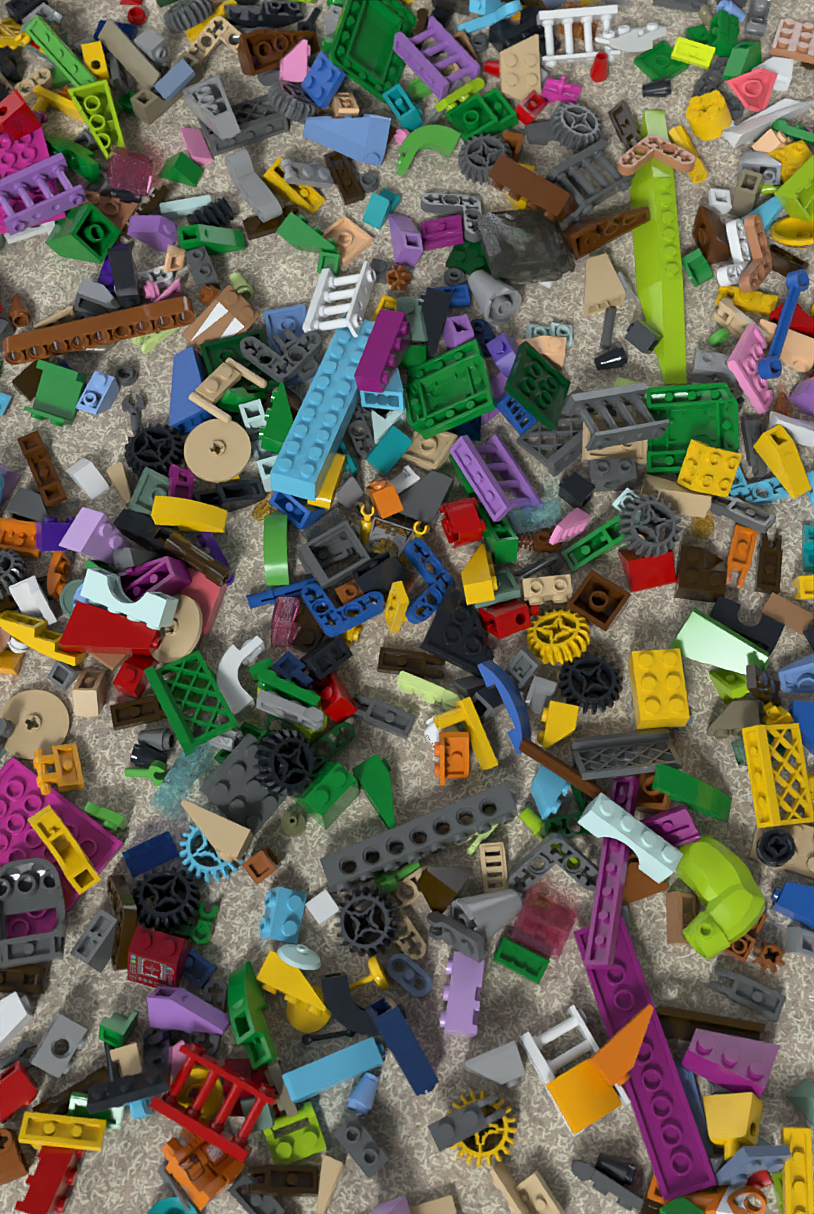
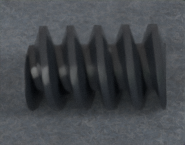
M222 197V200L216 198L215 203L209 202L208 207L202 206L201 211L194 210V215L190 213L186 216L189 225L201 224L212 226L214 224L215 227H220L219 221L224 225L227 224L226 217L231 221L234 220L231 207L224 197Z

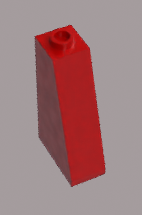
M77 601L59 645L67 652L152 656L154 649L158 650L162 636H160L159 630L147 627L146 623L132 621L125 616Z

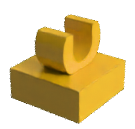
M771 702L762 706L766 713L765 716L760 718L763 725L790 724L794 721L790 713L781 706H773Z

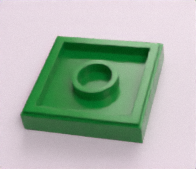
M664 40L634 59V64L652 81L663 77L665 79L670 78L671 80L687 70L690 65L671 59L673 48Z

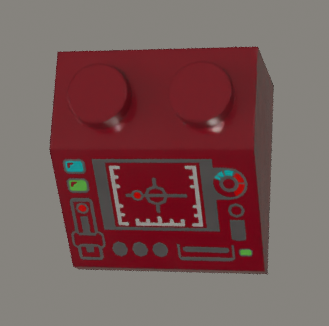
M136 926L128 950L127 980L153 988L158 986L179 988L193 943L183 938Z

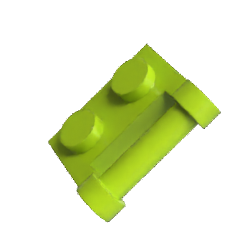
M311 1101L304 1103V1107L299 1108L298 1113L289 1118L287 1114L275 1118L274 1126L263 1130L274 1164L290 1165L328 1149ZM308 1117L309 1126L277 1139L275 1138L273 1131Z

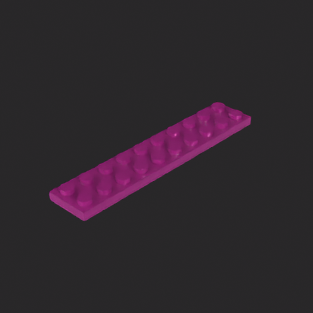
M620 917L613 968L588 969L585 965L584 968L608 1039H611L645 1006L651 1004L654 1008L634 1067L628 1071L631 1076L624 1082V1086L631 1102L630 1104L662 1199L667 1201L717 1185L624 919ZM590 926L573 931L583 965Z

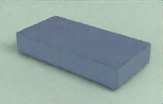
M182 58L154 87L169 102L197 74Z

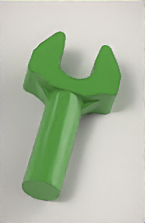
M154 760L150 768L126 767L124 771L126 777L150 778L155 786L164 785L171 777L167 774H160L165 772L168 765L159 760Z
M417 861L407 864L393 873L382 872L375 878V883L378 889L382 888L387 893L399 888L398 881L412 874L421 866Z

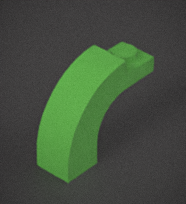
M427 125L414 130L405 138L397 151L401 155L395 165L398 167L396 174L403 177L414 155L421 150L430 149L449 157L461 133L442 125Z
M279 511L264 516L263 550L266 586L289 585L290 581L288 545L290 520L288 515H283Z

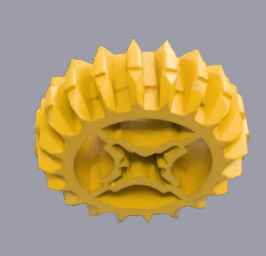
M564 607L560 611H556L554 608L553 612L547 613L545 611L544 616H537V620L531 622V627L527 629L526 641L529 650L544 664L550 662L554 666L557 662H560L563 665L564 661L569 660L572 662L573 657L580 658L581 652L587 651V645L590 644L591 631L587 620L572 610L566 611Z
M471 1090V1100L469 1101L462 1094L460 1100L463 1105L460 1106L458 1103L453 1102V1108L459 1110L474 1101L479 1102L485 1098V1090H480V1098H476L474 1090ZM501 1098L498 1103L494 1102L487 1106L495 1111L502 1110L500 1106L505 1102V1099ZM486 1106L480 1109L484 1118H486ZM511 1106L505 1108L506 1113L512 1110ZM505 1115L501 1117L503 1125L488 1124V1128H494L495 1130H488L487 1133L484 1131L481 1143H479L478 1132L474 1134L475 1151L469 1149L462 1141L449 1148L453 1150L459 1146L461 1150L457 1153L456 1157L460 1159L466 1153L468 1155L466 1164L470 1165L472 1157L477 1158V1167H481L482 1158H486L487 1166H492L491 1156L493 1155L498 1162H501L502 1157L498 1152L502 1150L508 1155L510 1150L504 1146L505 1143L515 1144V1140L509 1138L508 1135L509 1133H517V1128H509V1123H514L516 1117L507 1118ZM502 1134L498 1145L494 1149L484 1152V1143L487 1135Z

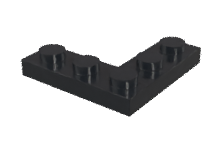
M170 1031L161 1034L156 1033L148 1038H144L141 1073L126 1075L107 1083H99L88 1089L86 1107L89 1114L171 1090L173 1038Z

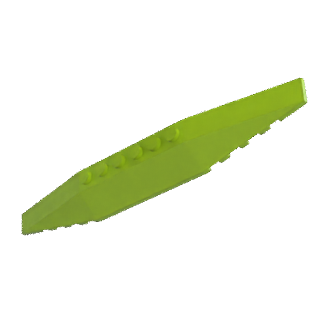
M644 110L640 130L643 138L648 135H657L669 141L664 110ZM652 158L635 172L629 192L631 209L648 206L650 212V221L632 230L636 293L646 322L663 336L654 349V353H656L664 385H687L683 275L674 173L672 167Z

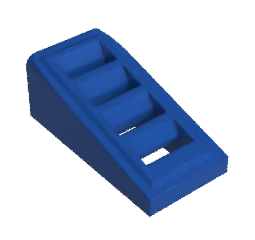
M506 391L496 400L498 411L520 436L536 422L534 416L525 410ZM511 400L512 403L508 407L506 404ZM517 406L518 409L512 414L511 410ZM522 412L523 415L516 420L515 417ZM527 418L528 422L521 427L520 423Z

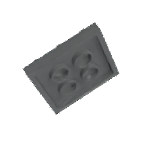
M248 733L202 785L199 791L232 822L250 829L254 837L288 796H277L275 793L268 792L266 787L260 785L262 779L255 777L259 770L253 767L258 764V760L253 756L260 754L257 746L262 744L252 734ZM291 774L285 781L289 780L293 775Z

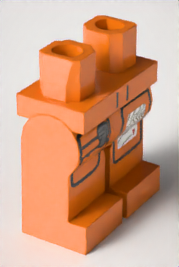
M184 1128L179 1135L185 1140L187 1145L183 1147L173 1137L163 1146L161 1151L169 1161L165 1167L166 1170L173 1174L176 1181L201 1211L239 1176L242 1168L246 1165Z

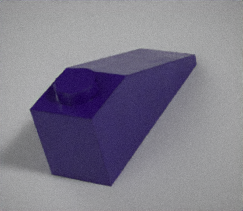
M503 332L487 343L486 346L495 364L508 378L519 346L514 337Z

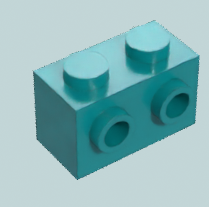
M399 83L382 94L402 128L411 133L423 124L420 117L423 114L417 103L415 105L412 104L414 101L408 90L404 92Z

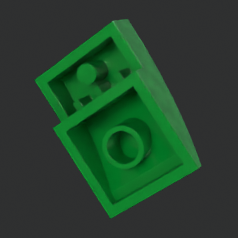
M497 87L483 96L477 93L444 113L454 130L461 133L460 138L464 144L466 139L472 141L473 135L479 137L481 133L483 136H487L490 133L492 137L518 125L517 114Z

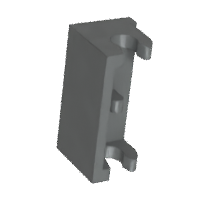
M99 909L70 954L101 973L111 959L117 919Z

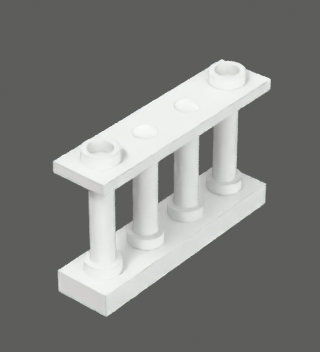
M618 5L539 11L536 17L537 25L545 27L547 56L541 58L540 65H545L546 68H553L557 64L594 61L596 54L599 52H593L591 23L593 20H601L603 22V31L611 30V21L618 14ZM581 21L584 25L585 53L574 54L572 24ZM556 23H562L564 26L566 55H554L552 26ZM605 47V51H602L607 54L608 63L614 62L621 54V50H613Z
M368 261L363 262L359 274L336 278L330 268L322 269L302 327L305 333L314 331L321 336L325 330L348 327L353 337H358L370 294L376 281V273L370 267ZM357 283L356 288L336 291L338 286ZM352 298L351 303L331 306L335 300ZM347 313L346 318L326 321L329 315Z
M572 1005L567 1010L571 1016L570 1018L538 1037L536 1035L531 1036L528 1031L520 1036L518 1040L574 1137L585 1130L583 1129L577 1134H573L545 1085L555 1079L554 1075L557 1074L556 1071L588 1051L594 1054L600 1049L586 1026L588 1020L581 1009L577 1010ZM577 1026L585 1041L552 1061L550 1059L545 1061L540 1052L543 1050L542 1046ZM617 1083L612 1086L621 1100L622 1106L631 1103L624 1083L621 1086H618Z

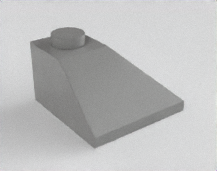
M515 1040L469 1059L463 1065L465 1071L498 1086L506 1084L507 1089L522 1083L520 1077L526 1074Z

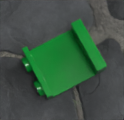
M38 359L36 368L43 370L33 407L25 406L24 411L31 412L30 417L42 421L44 417L51 419V424L63 427L64 424L72 425L77 410L76 405L81 397L87 375Z

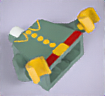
M52 11L49 20L41 17L70 49L69 39L67 38L68 32L59 27L63 16ZM33 19L24 23L15 41L22 40V47L27 48L55 65L25 32L26 27Z

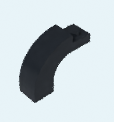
M344 971L319 976L323 999L329 1011L339 1023L359 1034L380 1035L366 1009L360 1007L351 999L348 978ZM402 1004L397 1005L406 1019L405 1008Z

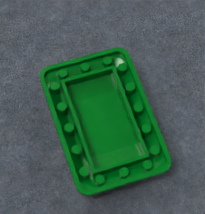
M345 0L332 39L329 60L340 67L346 76L378 100L387 104L382 94L399 83L405 64L401 57L393 50L394 37L396 33L401 31L410 39L412 29L417 24L416 17L397 0Z

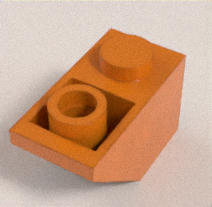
M376 478L369 482V486L365 487L378 515L382 519L404 510L394 484L386 478Z

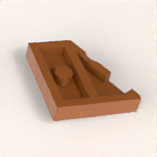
M634 853L628 858L622 905H628L631 902L665 892L670 887L664 881L657 883L639 869V859Z

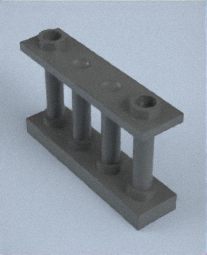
M604 138L552 167L545 177L546 180L553 184H561L573 196L579 205V208L573 214L575 218L582 214H589L595 206L620 191L622 193L630 188L632 185L631 180L635 177V173L623 177L604 156V151L609 145ZM592 162H599L616 182L611 185ZM580 169H586L604 190L598 192L580 172ZM569 175L570 177L573 176L591 197L585 200L566 177Z
M645 382L571 394L563 408L566 416L580 415L592 437L585 447L587 451L602 450L606 447L648 439H658L664 435L670 423L668 419L655 421L643 402V397L649 388ZM626 406H635L645 423L637 425ZM608 409H617L628 427L619 428ZM589 412H599L609 430L600 431Z

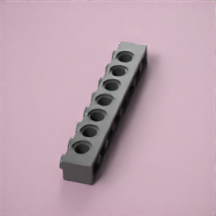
M503 782L319 860L333 893L337 891L342 893L350 890L353 884L360 881L362 883L372 881L377 874L382 872L391 873L397 870L401 864L406 862L409 864L421 860L422 856L427 853H439L446 848L445 846L451 843H463L469 839L468 836L476 832L484 834L492 829L491 826L499 823L501 825L508 824L518 816L517 806L506 782ZM488 806L496 808L495 813L491 815L485 814L483 810ZM464 816H471L473 818L470 824H462L460 822ZM446 825L450 827V830L446 834H440L437 832L438 828ZM419 835L427 837L426 841L422 844L414 842L415 838ZM395 845L404 846L400 853L395 854L391 852L392 847ZM371 855H380V859L378 862H368V858ZM356 864L357 867L354 872H345L347 865Z

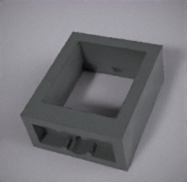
M347 520L298 548L300 556L323 591L353 575L352 571L371 560L372 553L366 544H361L358 539L360 534L354 525L350 526ZM346 535L361 560L328 579L313 553L341 536Z

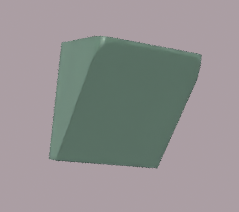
M256 1096L241 1099L245 1119L257 1098ZM265 1104L251 1133L274 1126L276 1112L272 1105Z

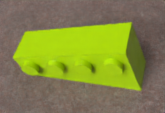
M107 79L67 89L75 107L109 166L118 169L131 165Z

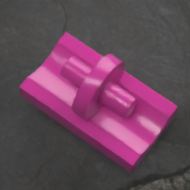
M562 75L561 80L547 77L541 96L545 97V101L549 103H554L557 100L565 104L571 102L575 105L582 86L567 83V76Z

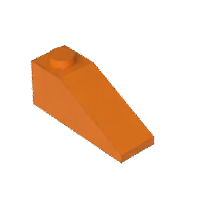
M651 1004L639 1011L587 1060L609 1086H613L616 1083L618 1086H621L630 1078L631 1074L628 1071L634 1067L654 1010Z

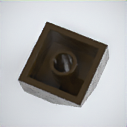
M681 545L677 555L674 598L715 603L719 595L724 597L727 582V570L724 560L706 548Z

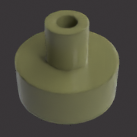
M290 811L282 817L281 828L284 834L289 837H298L305 831L306 821L301 813Z

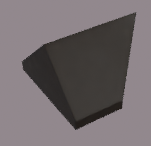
M426 867L417 884L432 912L438 911L440 914L445 912L472 874V867Z

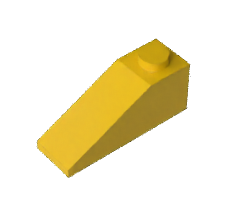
M280 156L262 176L261 180L276 194L313 215L326 200L313 187L286 183L284 178L285 171L280 166V162L284 159Z

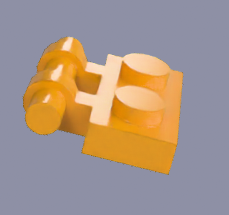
M76 743L52 746V754L44 755L43 749L34 751L35 758L33 759V764L38 773L36 782L42 795L51 793L50 786L52 784H57L59 792L84 789V780ZM54 766L55 772L48 773L47 767Z

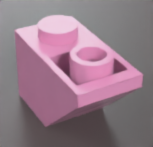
M301 40L280 60V80L288 81L289 83H302L310 70V67L307 66V58L310 57V45H307V40Z

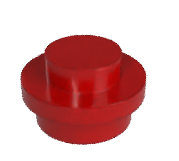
M135 6L129 9L127 19L132 25H141L146 21L147 16L141 7Z

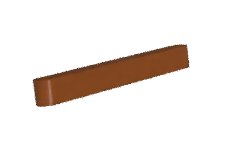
M176 297L8 336L3 341L5 361L11 365H18L186 326L195 320L193 305L188 297Z

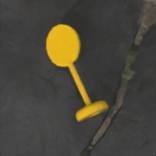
M377 955L368 959L371 974L350 984L349 992L372 980H375L377 986L382 991L391 988L388 976ZM313 986L316 992L321 997V999L324 1001L321 993V988L318 986ZM287 1002L286 1013L288 1020L300 1032L314 1033L320 1031L331 1018V1014L328 1016L322 1013L320 1017L306 1010L308 1006L299 1002L298 1006Z

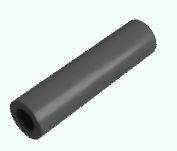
M612 308L605 311L600 348L604 350H609L611 347L616 310Z

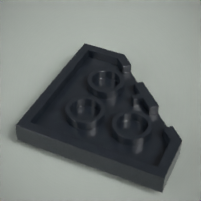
M449 585L420 648L483 679L477 665L488 660L493 661V652L488 647L484 637L485 632L479 617H476L473 604L467 605L465 593Z

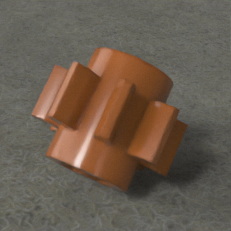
M392 265V269L386 272V283L391 285V290L405 291V286L411 284L412 273L406 270V265Z
M764 940L761 942L762 949L759 947L753 949V952L757 954V958L752 962L758 963L761 966L760 972L770 968L771 973L774 974L777 972L776 965L782 967L786 964L781 960L782 955L786 952L780 951L777 947V941L772 945H768L767 941ZM772 954L774 956V959H765L764 955Z

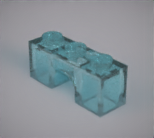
M201 746L194 747L195 752L188 756L185 755L183 750L181 751L149 802L155 811L173 821H176L183 809L181 805L182 800L188 801L187 794L191 785L197 778L202 779L213 761L210 751Z

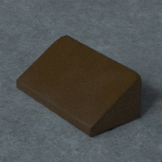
M775 245L769 248L773 262L772 270L784 277L792 271L800 269L806 271L810 265Z
M48 358L40 359L52 363ZM38 360L33 361L12 380L15 389L29 401L36 397L43 370L36 368Z

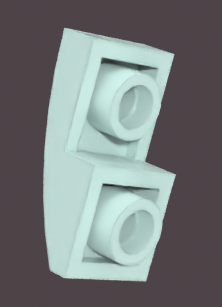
M552 322L549 327L528 324L526 328V339L544 335L567 337L566 347L573 344L572 325Z

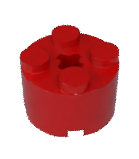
M465 497L442 504L439 507V514L444 513L445 518L441 520V525L448 543H454L453 549L481 541L482 532L486 531L483 519L478 517V505L474 497Z

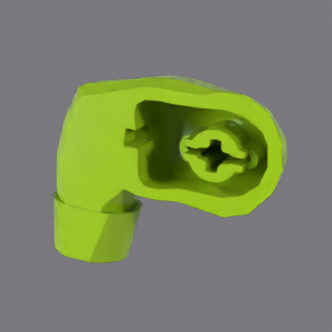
M701 836V839L679 846L678 850L683 853V856L675 871L677 876L696 893L698 899L706 907L704 912L701 911L683 930V934L694 950L703 959L708 961L730 947L731 943L743 937L758 922L765 910V897L754 881L746 864L718 840L710 836Z

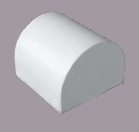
M710 188L708 191L709 210L718 215L728 213L732 208L730 190Z

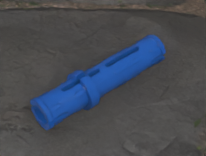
M312 576L311 578L289 583V585L275 588L266 587V590L246 595L250 609L266 604L275 605L277 601L301 595L302 589L306 585L316 582Z

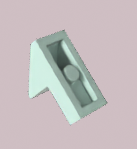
M406 409L404 411L390 410L385 419L373 410L371 411L375 446L392 425L398 429L406 421Z

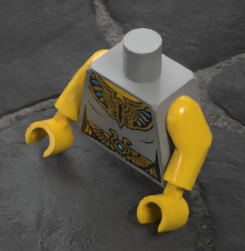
M366 504L361 507V513L364 518L361 520L360 539L361 544H366L372 553L370 558L372 559L389 547H392L403 564L408 562L409 560L404 554L405 544L415 538L423 540L422 535L429 532V525H426L424 531L421 532L419 530L421 521H417L414 524V530L376 517L372 520L371 516L375 514L376 508L372 505L371 514H367L365 512Z

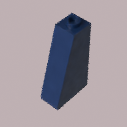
M387 993L365 1007L415 1095H425L435 1088V1084L440 1081L400 1009Z

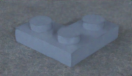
M788 1145L743 1146L715 1176L719 1186L731 1185L733 1188L741 1187L747 1183V1179L753 1173L759 1170H768L771 1173L781 1170L792 1154Z

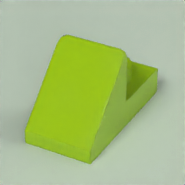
M724 668L709 673L725 705L745 698L746 693L750 692L747 689L746 676L742 673Z

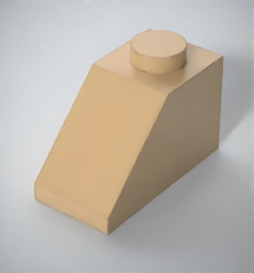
M83 669L72 689L75 716L93 718L100 715L104 706L107 670Z

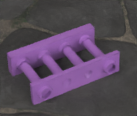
M433 16L429 17L427 30L410 39L401 31L395 34L393 50L440 101L448 95L450 84L467 75L472 80L479 77L481 66L463 49ZM430 37L437 42V44L423 51L415 47L416 44ZM442 50L449 55V57L435 64L430 63L427 59ZM455 62L461 68V70L447 77L442 76L439 72Z
M61 152L0 179V204L8 216L3 220L10 236L87 201L81 184L73 187L67 178L66 173L69 172V169ZM58 177L66 191L54 196L46 182ZM39 186L47 200L35 205L27 191ZM20 195L27 209L15 213L8 200Z
M498 433L494 434L485 446H474L467 435L460 436L449 450L494 522L501 521L512 508L521 507L527 518L531 517L543 504ZM487 454L492 463L485 464L480 455ZM491 472H498L503 481H496ZM503 490H510L515 499H508Z

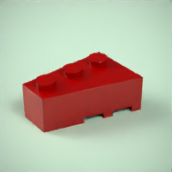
M42 1145L37 1156L39 1162L34 1175L29 1174L25 1182L27 1185H30L23 1202L17 1200L14 1209L27 1214H64L69 1202V1197L66 1196L70 1185L73 1186L79 1174V1169L76 1168L80 1157H84L87 1150Z

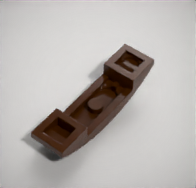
M34 431L18 438L19 446L30 467L46 507L48 508L68 499L39 432Z

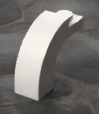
M258 636L248 639L242 645L240 651L232 645L222 657L217 671V686L237 722L255 707L253 698L241 687L240 680L244 669L266 650L264 642Z

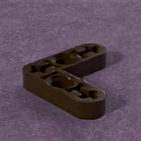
M109 875L107 879V894L117 917L111 963L114 971L127 970L128 950L135 932L137 908L124 876Z

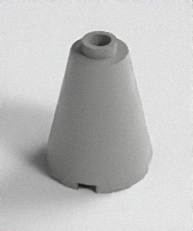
M477 270L470 275L468 285L484 319L490 325L500 326L510 321L509 317L513 312L515 315L517 314L522 304V297L515 288L484 270Z
M507 889L458 898L451 903V912L453 919L459 920L461 924L482 935L485 943L523 912L525 901L520 892H516L514 889Z

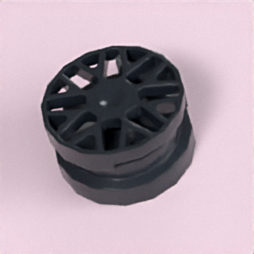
M775 828L766 831L759 838L755 850L757 857L763 864L776 868L783 866L792 859L795 854L796 845L788 832Z

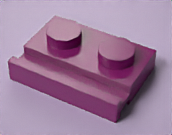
M461 214L421 222L423 251L464 243Z
M686 804L639 820L673 847L701 839V833L697 829L696 823Z

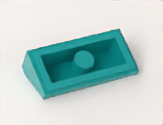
M392 425L365 459L379 474L387 475L413 441Z

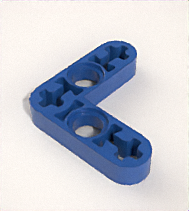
M415 538L405 544L404 554L427 582L428 586L408 605L405 614L410 623L419 624L427 620L437 610L447 587L450 585L456 588V583L422 539ZM427 562L432 564L434 568L433 573H430L427 570ZM428 593L431 594V595L434 597V599H435V604H434V605H432V604H430V603L428 602V600H427V594H428ZM423 607L424 609L421 610L417 616L415 614L417 612V609Z
M308 584L301 592L305 605L323 632L330 637L338 636L382 613L386 607L383 594L377 591L369 592L338 609L334 607L319 584ZM311 594L317 596V600L314 601ZM320 607H328V610L323 613L317 612ZM359 611L357 616L348 617L350 612ZM331 619L335 626H331L328 620Z

